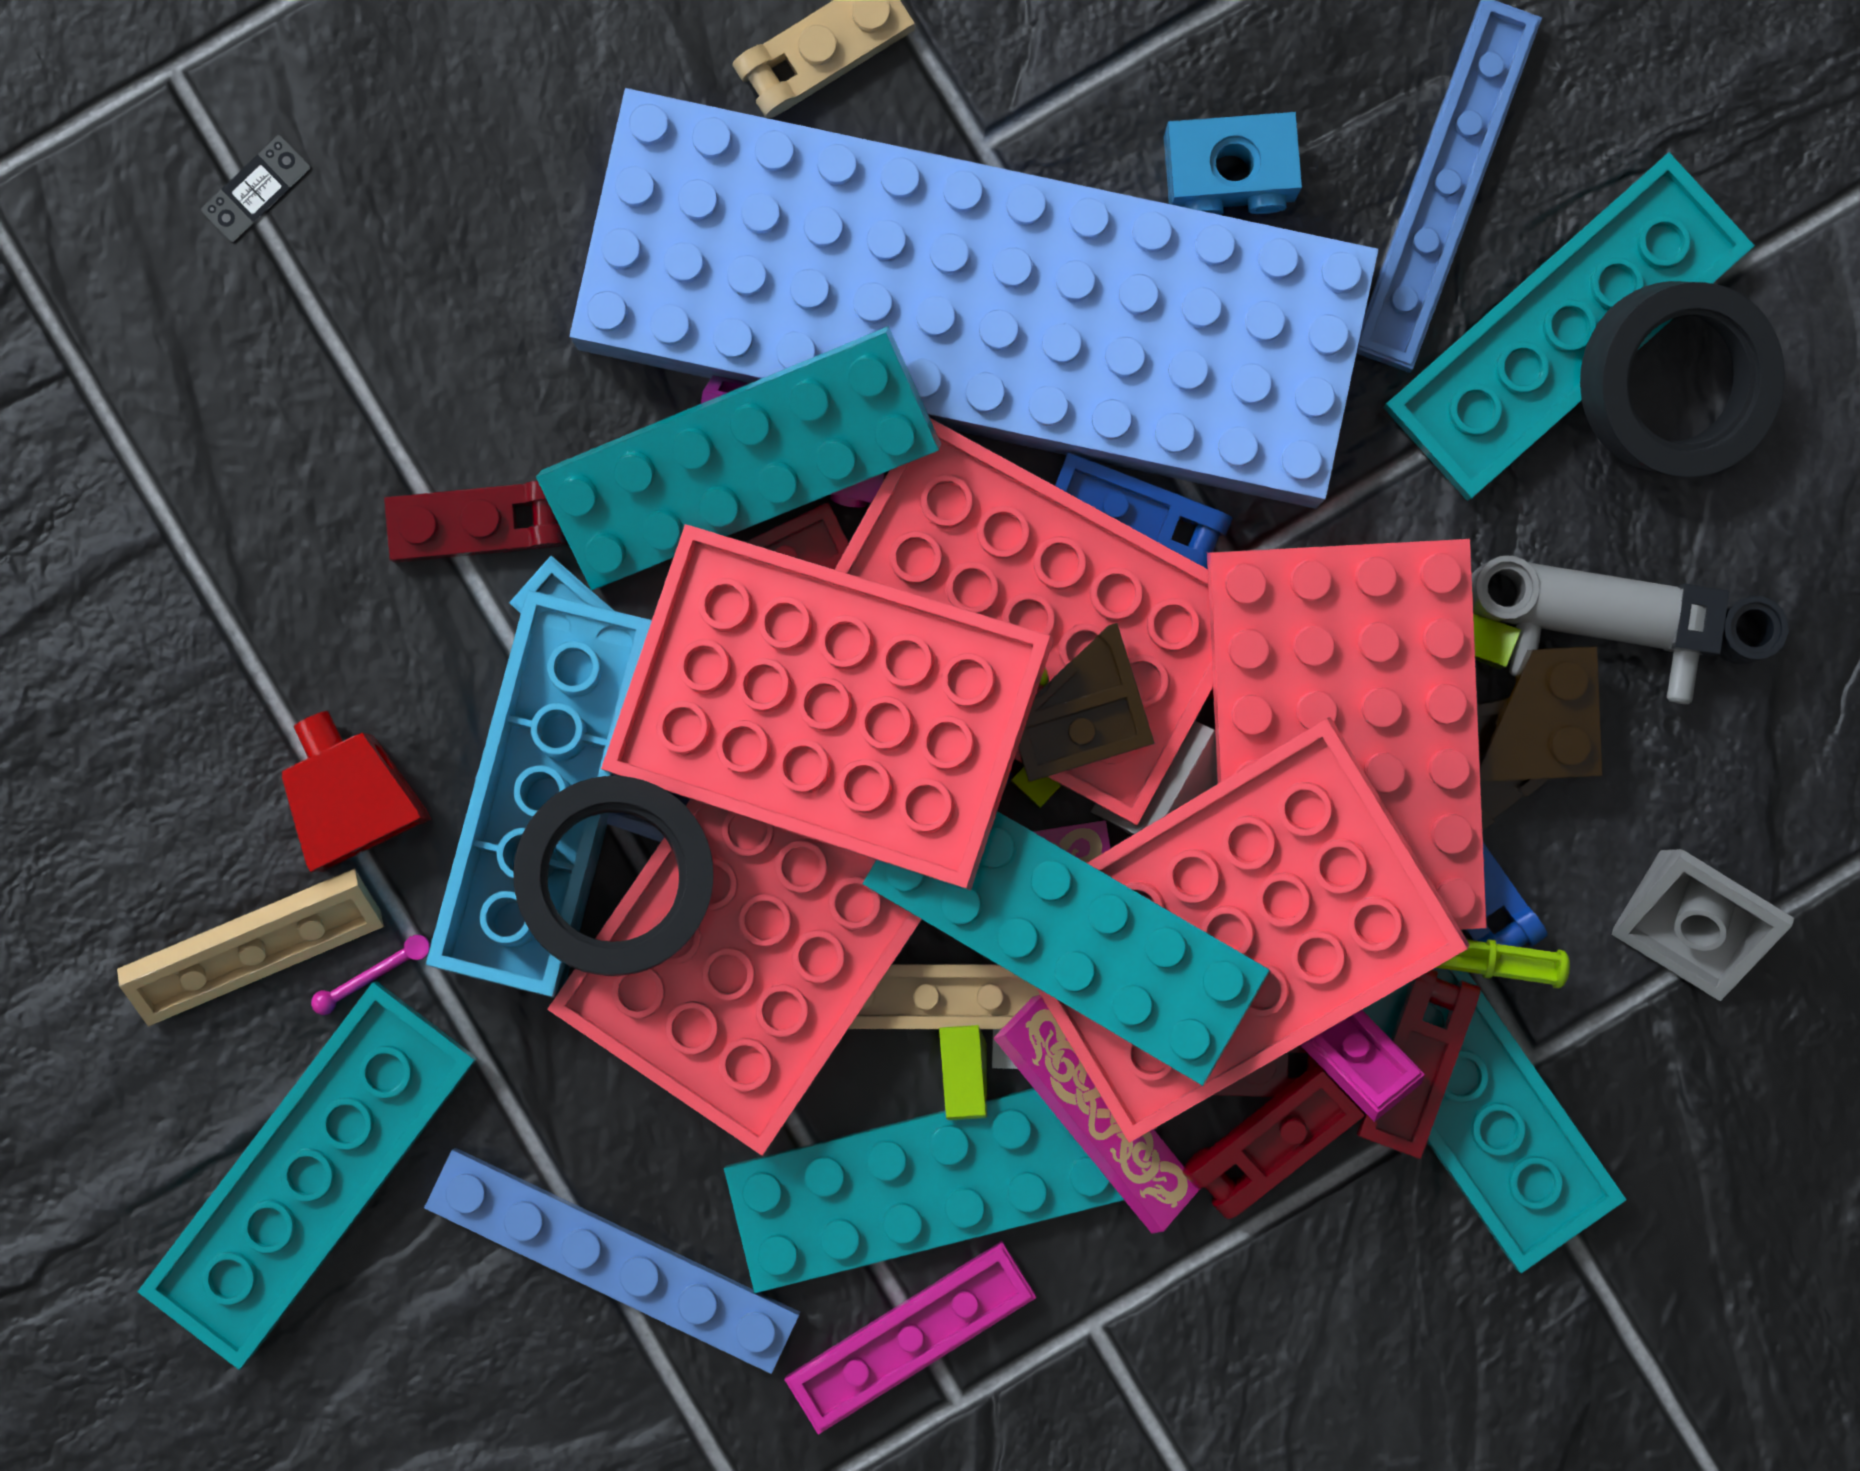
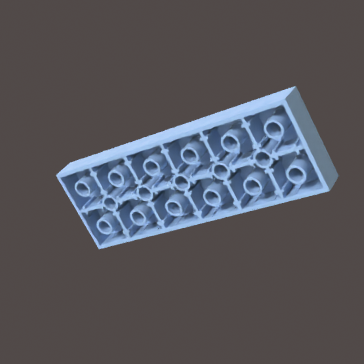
M625 88L569 337L580 351L710 379L715 375L752 383L889 326L929 418L953 431L1067 455L1069 452L1087 460L1316 509L1326 499L1378 249Z

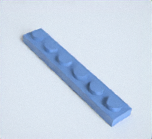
M458 1148L451 1150L424 1207L439 1216L772 1374L800 1314V1311L760 1292L754 1293V1289Z

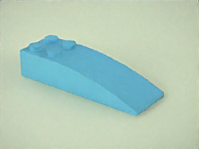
M527 589L426 965L552 998L557 996L565 984L570 966L559 961L540 945L530 932L519 910L515 896L513 876L517 847L529 821L542 805L566 787L590 778L618 776L602 770L601 767L652 620ZM609 813L591 816L574 825L560 839L550 859L548 888L551 900L560 916L578 932L581 928Z

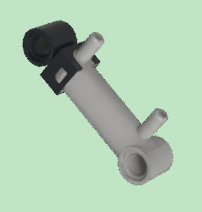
M1499 556L1478 567L1472 573L1473 614L1503 624H1515L1516 628L1521 629L1511 655L1509 673L1514 677L1527 650L1539 648L1541 629L1657 647L1661 648L1660 652L1672 653L1673 660L1667 699L1673 703L1690 704L1693 701L1699 658L1705 659L1719 655L1724 660L1734 664L1755 662L1776 654L1785 645L1789 634L1788 619L1783 608L1774 600L1764 596H1748L1728 604L1729 590L1686 583L1680 586H1671L1529 563L1516 556ZM1493 574H1502L1513 581L1516 587V598L1510 607L1498 605L1491 599L1488 593V583ZM1742 614L1752 616L1760 627V638L1754 647L1745 645L1736 633V624Z

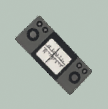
M278 135L201 208V211L231 242H234L310 169V165Z

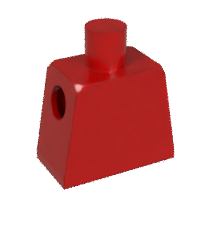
M328 710L314 714L293 726L308 758L282 771V780L304 859L310 872H324L431 819L427 809L373 735L360 733L343 741Z

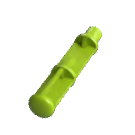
M1490 939L1486 942L1467 940L1470 945L1467 950L1435 967L1482 974L1483 978L1488 979L1492 976L1552 984L1553 988H1561L1569 977L1570 959L1564 950L1550 952L1496 944L1495 940Z

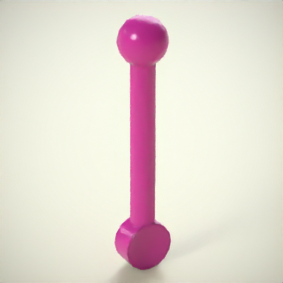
M423 935L410 936L406 940L404 948L330 992L321 990L315 993L311 999L312 1009L319 1015L330 1014L334 1011L338 1001L409 959L421 960L426 958L431 946L430 941Z

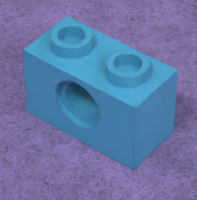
M1296 112L1168 121L1164 134V149L1169 204L1222 215L1223 207L1248 205L1249 213L1269 214L1285 210L1287 208L1286 202H1295L1302 188ZM1224 156H1236L1247 165L1249 176L1240 181L1227 180L1218 172L1216 161Z

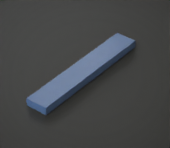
M1480 0L1365 310L1356 354L1408 373L1413 370L1542 17L1496 0Z

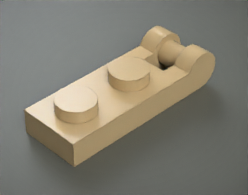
M833 0L764 44H759L746 50L734 60L732 66L743 82H751L759 95L756 99V104L765 118L769 119L788 110L915 30V23L900 0ZM786 60L795 76L787 81L780 82L771 68Z

